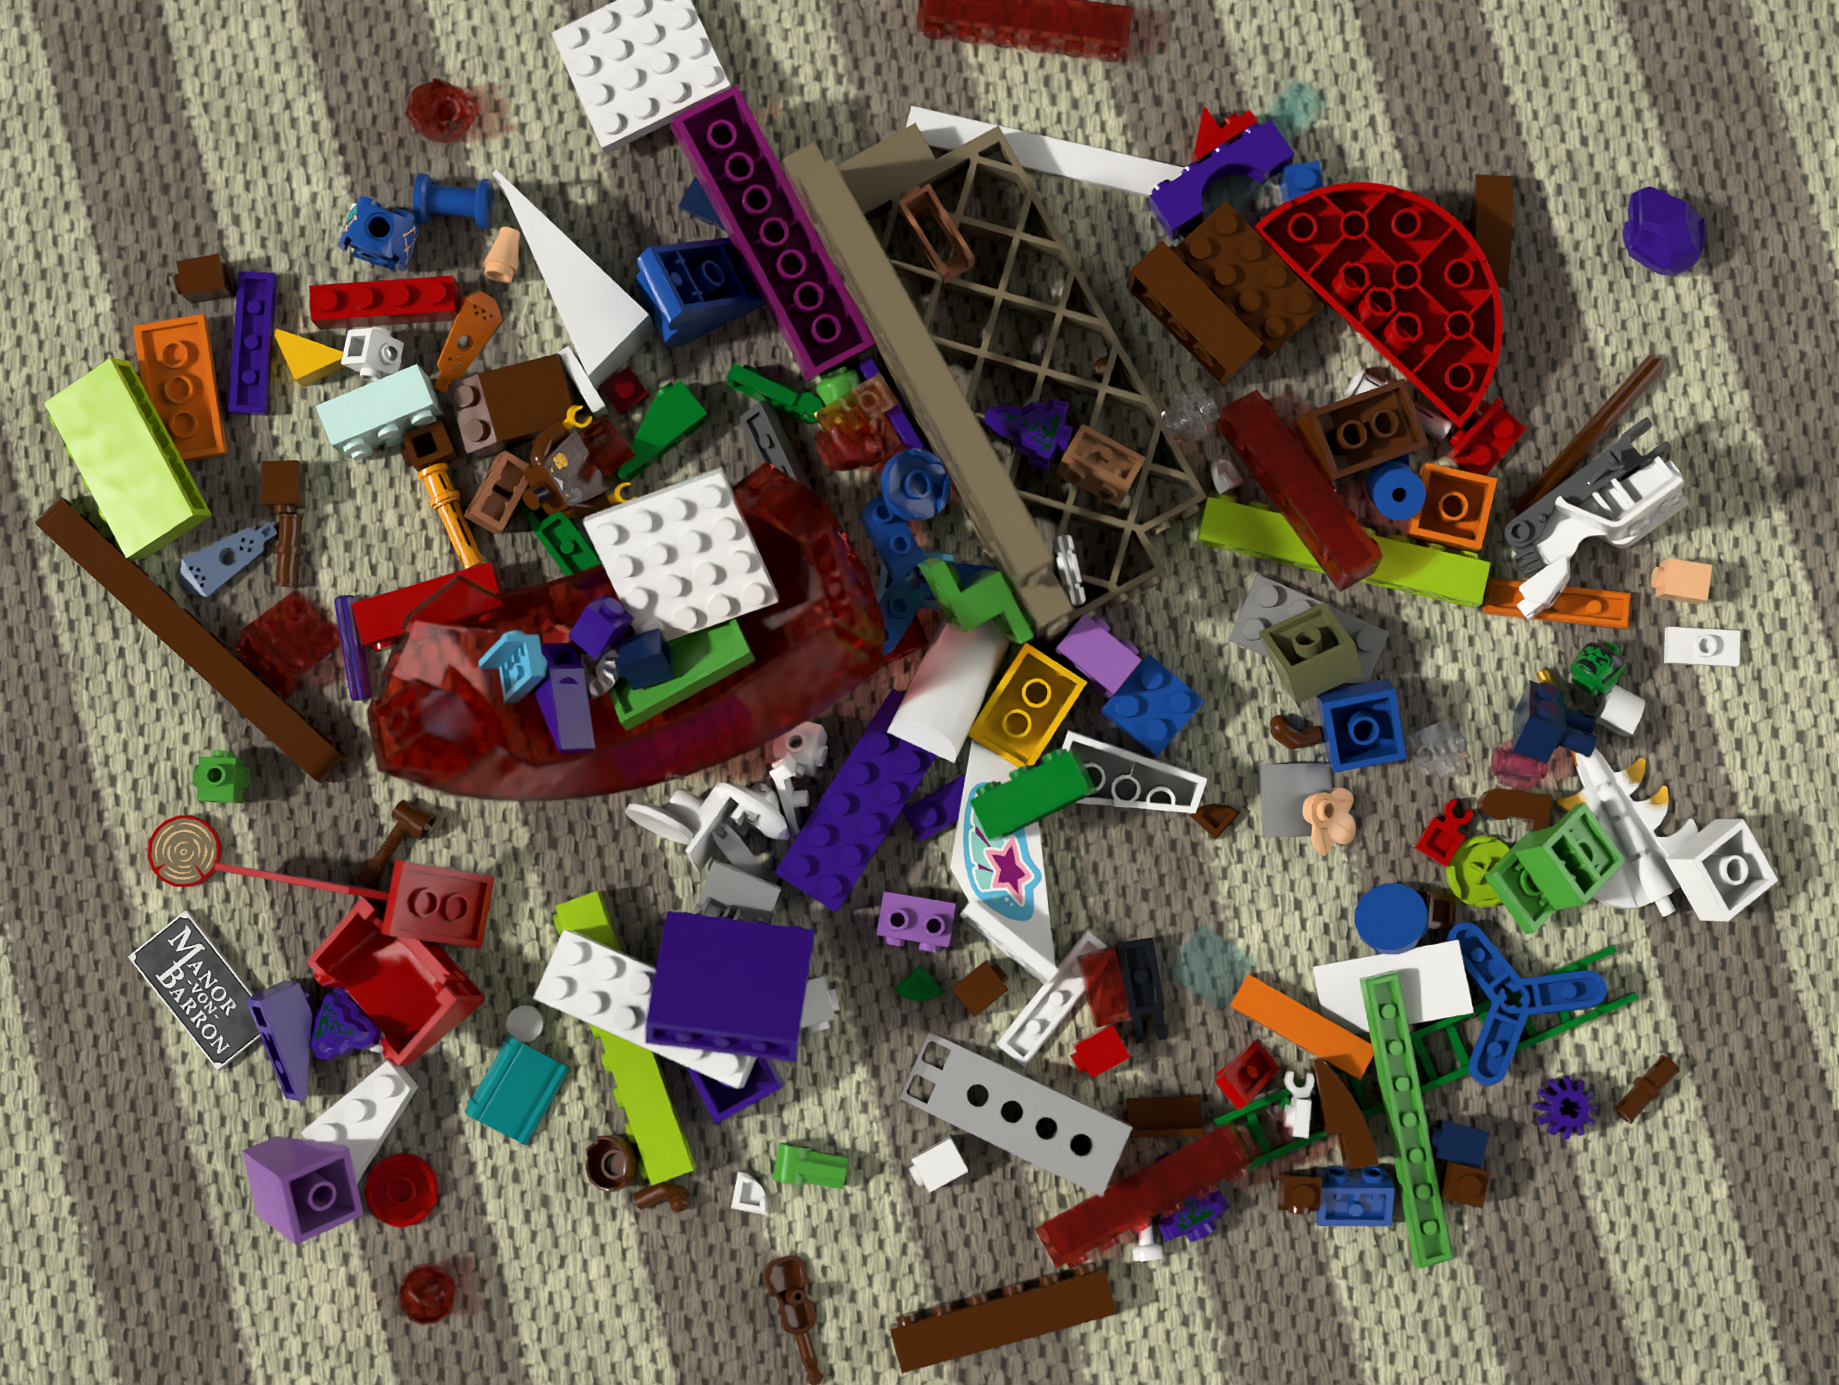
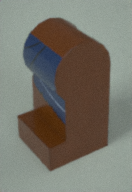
M1495 788L1484 792L1479 797L1477 804L1480 815L1485 819L1498 821L1510 818L1527 821L1526 831L1532 832L1548 828L1552 796Z

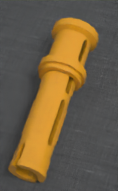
M446 462L438 463L423 469L417 474L418 479L424 482L431 498L429 505L434 511L439 512L461 562L462 569L484 564L485 561L480 554L458 503L461 500V494L458 490H454L447 474L449 467Z

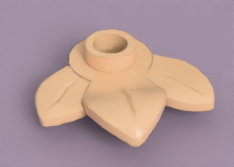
M1334 787L1328 793L1316 792L1314 795L1308 796L1303 804V816L1312 825V844L1322 856L1328 854L1333 842L1347 845L1355 837V821L1349 814V810L1354 803V796L1345 788Z

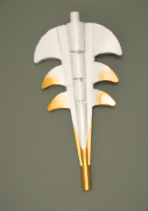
M1549 668L1535 674L1540 684L1549 683L1559 689ZM1564 699V703H1566V707H1567V708H1570V706L1568 705V703H1567L1566 700ZM1596 745L1590 757H1585L1582 754L1569 750L1584 788L1573 796L1555 800V805L1569 812L1576 804L1585 802L1626 859V862L1592 898L1605 906L1618 909L1639 908L1655 901L1663 917L1675 912L1676 909L1668 895L1681 886L1665 859L1698 833L1694 820L1688 819L1675 834L1668 837H1657L1654 830L1661 824L1667 813L1669 802L1668 788L1665 785L1661 786L1654 795L1644 801H1633L1629 796L1642 781L1645 772L1644 758H1638L1625 770L1613 772Z

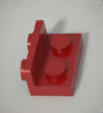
M1497 397L1491 404L1485 400L1471 415L1475 420L1474 424L1468 430L1461 427L1449 440L1448 444L1453 448L1446 456L1462 470L1486 476L1527 429L1500 406L1504 402L1501 398Z

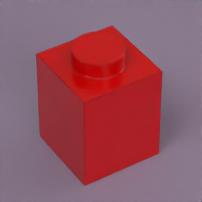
M1112 1024L1072 1044L1076 1052L1070 1055L1080 1075L1087 1071L1091 1079L1130 1058Z

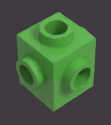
M213 750L211 757H199V765H196L193 771V783L197 787V801L243 804L244 788H248L250 781L249 768L245 767L246 760L234 758L233 751Z

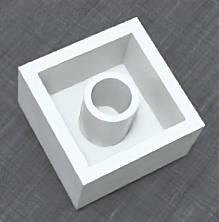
M1715 819L1665 859L1699 920L1728 922L1778 881L1744 819Z

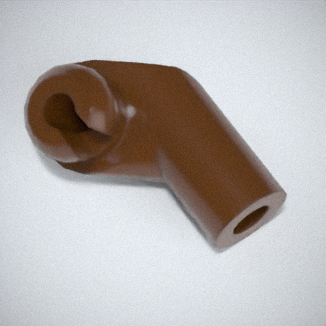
M1281 714L1275 715L1270 720L1269 725L1272 737L1288 749H1298L1322 743L1319 726L1299 730L1292 723L1288 722V717Z

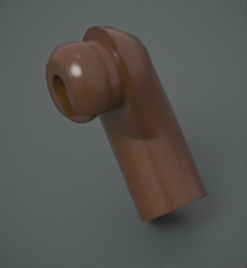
M661 1182L635 1192L634 1201L640 1210L658 1202L666 1201L670 1202L672 1211L682 1212L690 1206V1200L688 1199L690 1193L684 1186Z

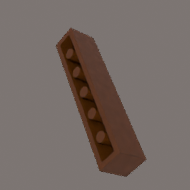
M1095 1262L1084 1263L1074 1267L1075 1273L1060 1277L1059 1272H1052L1038 1277L1039 1283L1025 1287L1024 1282H1016L1002 1288L1004 1293L989 1297L987 1291L968 1296V1303L954 1307L953 1302L949 1301L932 1306V1313L918 1317L917 1311H912L895 1317L897 1323L890 1324V1332L901 1373L1117 1314L1105 1268L1103 1266L1096 1267Z

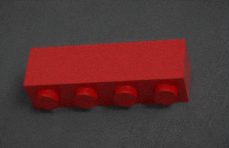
M453 275L309 285L311 321L320 330L455 321L461 303L460 285Z
M491 562L351 603L362 645L369 649L374 647L375 652L396 647L395 641L409 637L410 642L426 639L431 636L430 630L444 627L445 631L462 628L466 625L464 620L478 616L479 621L489 620L500 616V609L507 608L496 566Z

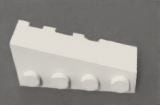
M1067 730L1062 749L1079 753L1097 790L1096 793L1088 796V798L1086 797L1076 803L1196 813L1207 782V778L1203 775L1071 730Z

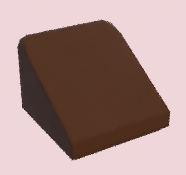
M1415 890L1423 898L1429 914L1428 928L1450 931L1453 927L1456 895Z

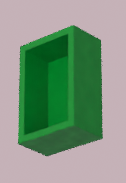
M1062 748L1056 749L1042 757L1043 764L1034 767V765L1029 766V764L1024 765L1009 773L1011 780L1003 784L1001 781H992L976 789L975 791L978 796L969 801L988 841L1005 838L1096 793L1097 790L1079 753Z

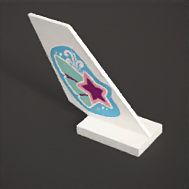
M972 739L950 865L952 873L969 901L959 914V917L1038 981L1046 984L1053 979L1059 969L1055 967L1039 821L1000 840L988 841L969 800L977 797L978 795L975 790L992 781H1001L1003 784L1011 780L1009 773L1018 768Z

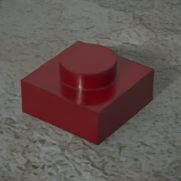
M629 366L600 385V388L620 416L650 397Z

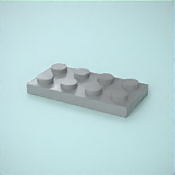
M1257 574L1228 641L1270 659L1259 632L1323 602ZM1327 605L1354 641L1363 675L1334 688L1338 689L1368 683L1389 632Z

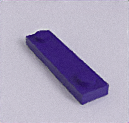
M238 271L228 409L231 414L268 416L278 279L275 273Z
M1039 758L1035 762L1034 767L1042 764ZM966 773L902 810L920 842L958 820Z

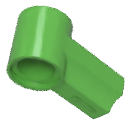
M780 1142L778 1144L773 1180L792 1185H805V1183L844 1189L849 1157L811 1151V1148L807 1146L799 1148L789 1146V1143Z

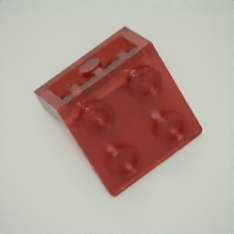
M293 591L242 629L236 650L288 699L299 689L304 673L341 645L339 631L297 591Z

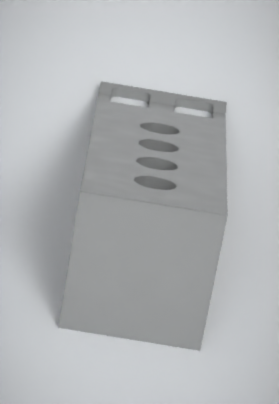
M931 1032L927 1035L899 1098L1100 1197L1104 1194L1132 1130V1126L1125 1120ZM930 1041L951 1050L942 1070L922 1060L923 1053ZM914 1075H919L936 1083L928 1103L907 1094V1089ZM977 1084L983 1085L988 1090L987 1100L980 1105L972 1104L967 1098L969 1088ZM1008 1101H1016L1022 1108L1020 1116L1014 1120H1007L1001 1115V1108ZM1044 1117L1052 1118L1055 1121V1128L1048 1135H1040L1035 1129L1038 1120ZM1077 1134H1085L1088 1136L1087 1146L1078 1151L1071 1149L1070 1143L1072 1138Z

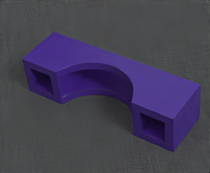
M1271 119L1262 125L1255 123L1248 127L1237 141L1232 144L1225 142L1219 145L1212 152V156L1202 163L1197 160L1186 166L1181 172L1182 175L1171 182L1169 179H1166L1157 184L1152 189V194L1149 195V208L1171 241L1202 223L1203 207L1201 200L1206 190L1214 182L1227 176L1239 175L1251 178L1263 185L1280 174L1283 166L1292 165L1294 153Z

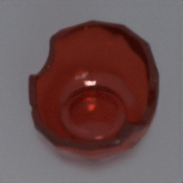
M432 1262L416 1265L405 1274L399 1288V1303L408 1319L421 1325L436 1324L448 1316L453 1310L456 1292L454 1278L451 1277V1273L444 1266ZM438 1284L437 1288L433 1292H425Z

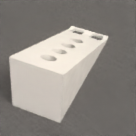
M495 170L492 175L502 193L510 202L587 376L597 391L600 385L606 382L656 331L650 315L502 174Z

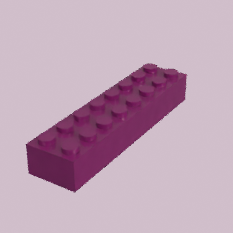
M737 85L673 117L670 128L806 381L809 382L870 350L875 345L872 336Z

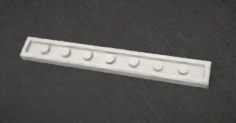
M911 106L906 125L908 127L916 123L929 147L949 152L999 126ZM999 126L1020 165L1028 170L1149 197L1152 194V189L1157 184L1166 179H1169L1170 182L1182 175L1181 172L1184 167ZM999 150L985 157L1006 164Z

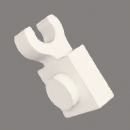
M1287 1071L1284 1082L1286 1088L1293 1094V1097H1291V1105H1285L1283 1126L1289 1128L1288 1134L1291 1136L1308 1138L1312 1102L1310 1094L1314 1086L1313 1074L1306 1073L1305 1084L1297 1087L1293 1083L1294 1072Z

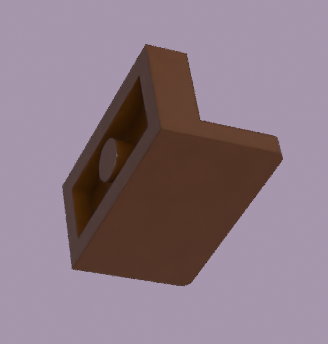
M1200 1096L1126 1098L1127 1123L1132 1126L1129 1134L1130 1138L1205 1136L1204 1128L1201 1126Z

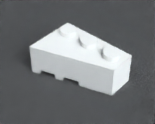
M387 1060L305 1128L301 1134L307 1141L347 1146L358 1184L390 1130L416 1092L418 1085L402 1066H396Z

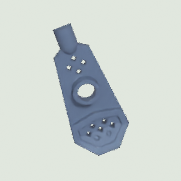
M269 522L258 530L246 528L182 559L179 580L189 595L210 598L220 587L264 552V542L277 535L278 532L273 524ZM228 551H233L236 554V560L232 564H225L223 561V556Z

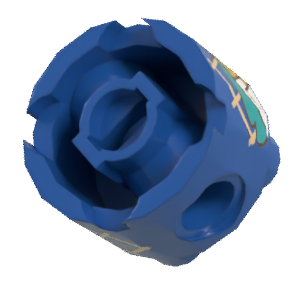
M360 196L358 203H352L337 246L344 252L347 251L348 246L353 248L352 256L362 261L391 270L394 269L395 264H398L397 269L399 271L407 270L420 232L419 227L414 223L415 215L397 208L394 209V212L379 208L380 203L376 200ZM379 230L388 233L385 237L377 238L372 235L375 231Z

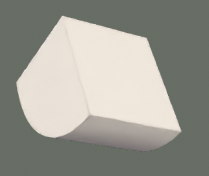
M1615 685L1609 693L1604 695L1594 714L1596 723L1622 737L1633 735L1644 711L1645 700Z

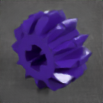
M1562 1075L1559 1083L1552 1078L1547 1080L1550 1092L1541 1088L1537 1090L1536 1093L1540 1097L1545 1098L1544 1103H1534L1533 1108L1545 1111L1536 1120L1541 1125L1549 1123L1547 1133L1555 1135L1560 1131L1562 1138L1570 1139L1572 1130L1579 1136L1585 1134L1582 1123L1590 1126L1595 1124L1594 1119L1588 1116L1589 1111L1596 1112L1599 1109L1598 1105L1588 1103L1595 1096L1593 1090L1583 1091L1585 1084L1583 1080L1576 1079L1572 1083L1570 1076ZM1562 1100L1570 1101L1573 1104V1108H1568L1572 1110L1569 1115L1561 1113L1559 1107H1564V1105L1560 1104Z

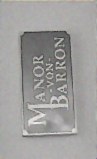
M185 910L128 956L217 1071L225 1067L261 1037L246 1001L247 998L255 994L188 910Z

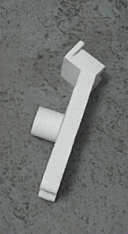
M786 752L783 758L772 763L774 770L770 771V775L775 781L792 835L800 833V826L803 825V818L799 807L809 806L810 798L808 790L794 791L790 777L794 775L796 761Z

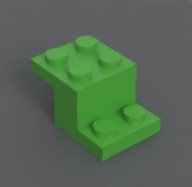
M930 557L918 564L951 629L966 633L994 617L1006 640L1022 644L1034 637L1029 629L1033 626L1032 619L1023 606L1019 608L1012 595L1017 592L1007 574L1002 575L1000 571L983 569L961 581L951 562L946 564L943 559Z
M1584 802L1576 804L1555 826L1526 833L1484 877L1523 932L1530 934L1535 933L1556 910L1585 905L1626 862V859Z

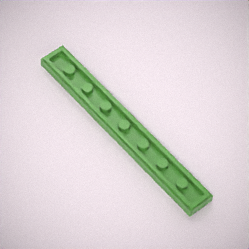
M1391 970L1359 978L1413 1262L1414 1266L1424 1268L1452 1260L1453 1257L1398 971Z

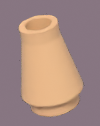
M510 227L500 228L498 237L483 262L486 277L496 282L510 283L513 277L518 274L519 240L521 236L519 231Z

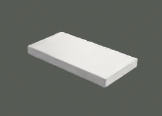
M1458 939L1414 947L1412 950L1398 955L1377 954L1313 966L1323 1017L1353 1034L1369 1032L1359 978L1391 970L1398 971L1408 1025L1474 1013Z

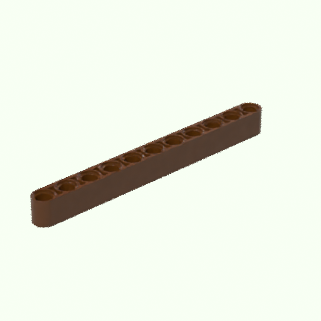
M59 496L35 522L36 525L314 780L322 783L344 760L346 755L342 751L338 752L330 745L332 742L316 727L313 729L304 721L306 718L291 704L287 705L278 697L279 693L267 682L257 678L252 673L253 670L244 661L226 650L227 646L212 632L209 633L200 626L201 622L186 608L183 609L174 602L175 598L161 585H156L148 578L149 574L134 561L131 562L129 559H126L113 541L108 537L102 536L96 531L98 528L82 513L76 512L71 508L72 504Z

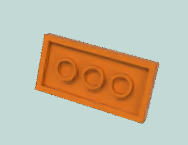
M198 314L134 325L133 330L141 383L183 462L228 455L207 316Z

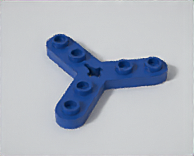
M879 496L871 499L861 512L863 527L892 578L890 585L859 636L863 651L872 657L888 655L897 646L923 601H936L927 581L921 582L917 588H914L913 583L906 580V577L911 575L913 571L916 572L918 578L925 580L918 564L926 559L905 520L894 514L885 503L884 498ZM952 563L961 581L983 569L997 571L993 567L985 565Z
M1468 922L1459 923L1448 933L1446 942L1459 940L1465 972L1491 1002L1468 1064L1469 1075L1479 1085L1493 1086L1504 1078L1527 1017L1590 1009L1600 1004L1606 996L1607 986L1604 979L1593 971L1584 970L1521 979L1476 925ZM1499 984H1503L1512 994L1517 991L1521 993L1522 997L1519 1000L1520 1008H1517L1515 1005L1510 1007L1505 1005L1504 1001L1507 999V995L1503 988H1499Z

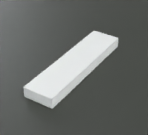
M1086 930L1058 965L1057 969L1059 971L1050 982L1042 985L996 1045L1023 1067H1026L1114 956L1115 952Z

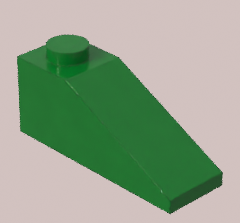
M681 380L675 385L672 382L666 384L656 393L657 399L651 403L617 473L623 483H629L710 420L707 412Z

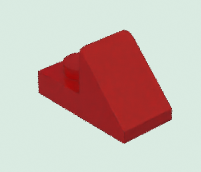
M1204 106L1199 120L1191 163L1197 160L1202 163L1212 156V152L1219 145L1225 142L1232 144L1240 139L1242 133L1248 127L1258 122L1251 110L1241 116L1238 112L1230 115L1220 124L1222 127L1220 128Z
M1255 1040L1216 1073L1218 1078L1215 1082L1225 1096L1240 1110L1257 1095L1280 1067L1258 1040Z

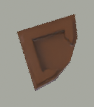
M1213 803L1197 808L1196 813H1191L1189 816L1216 840L1240 812L1229 805Z

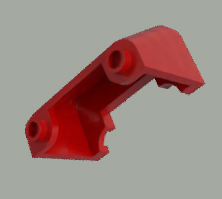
M362 897L309 957L306 963L314 970L313 976L317 982L326 988L331 986L344 988L364 1012L375 1021L377 1026L386 1035L381 1040L382 1047L384 1048L382 1051L383 1056L396 1066H408L475 1012L485 1001V996L437 942L381 934L387 901Z

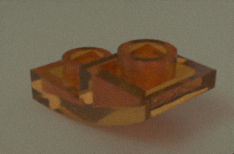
M880 372L818 410L814 415L831 442L835 444L862 428L869 421L893 408L899 402Z

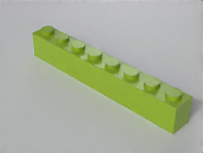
M1215 494L1214 498L1207 497L1204 502L1195 541L1196 544L1470 608L1482 605L1491 562L1481 560L1480 554L1469 551H1460L1459 555L1448 553L1445 546L1435 543H1425L1424 547L1410 544V538L1400 535H1390L1389 539L1375 536L1376 531L1366 527L1357 526L1354 530L1341 528V523L1332 519L1320 518L1319 522L1306 520V515L1297 511L1285 510L1284 514L1270 511L1271 507L1263 503L1250 502L1249 506L1235 503L1236 499L1234 497L1224 494Z
M595 891L555 906L558 914L553 915V920L560 936L564 929L573 930L621 951L601 891ZM589 1023L594 1038L596 1040L601 1038L605 1052L601 1053L604 1069L607 1074L613 1073L617 1087L613 1088V1094L619 1109L625 1108L629 1122L625 1123V1129L631 1144L637 1143L641 1154V1157L638 1158V1168L642 1178H649L652 1186L694 1171L696 1165L657 1053Z

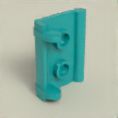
M509 1034L507 1038L503 1039L500 1045L501 1049L476 1092L467 1101L468 1106L465 1109V1113L484 1125L527 1145L571 1067L530 1047Z

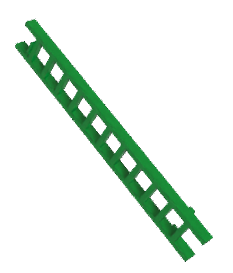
M1614 945L1606 946L1540 976L1568 973L1576 970L1588 971L1586 965L1617 952ZM1505 990L1506 1000L1511 998L1513 1005L1520 1008L1519 1000L1521 993L1517 991L1512 994L1509 990ZM1630 992L1605 1004L1601 1002L1593 1009L1573 1018H1570L1568 1012L1557 1013L1561 1023L1538 1033L1531 1018L1527 1017L1524 1030L1528 1037L1518 1041L1514 1053L1638 999L1636 992ZM1488 999L1473 1004L1474 1013L1442 1018L1410 1032L1412 1045L1428 1081L1420 1084L1421 1094L1469 1073V1058L1453 1023L1478 1013L1483 1024L1488 1012L1487 1008L1491 1004ZM1444 1028L1460 1067L1437 1076L1421 1037ZM1333 1066L1329 1067L1335 1074L1342 1072ZM1347 1075L1362 1109L1360 1111L1364 1119L1384 1111L1383 1100L1371 1105L1361 1081ZM1306 1078L1294 1082L1295 1086H1303ZM1286 1086L1250 1101L1240 1110L1234 1108L1212 1118L1214 1125L1219 1126L1245 1115L1248 1121L1245 1123L1252 1142L1254 1146L1258 1145L1261 1154L1233 1166L1236 1174L1245 1172L1327 1136L1320 1127L1309 1132L1308 1138L1294 1137L1295 1139L1270 1149L1254 1110L1278 1100L1284 1112L1285 1105H1291L1288 1095L1292 1094Z

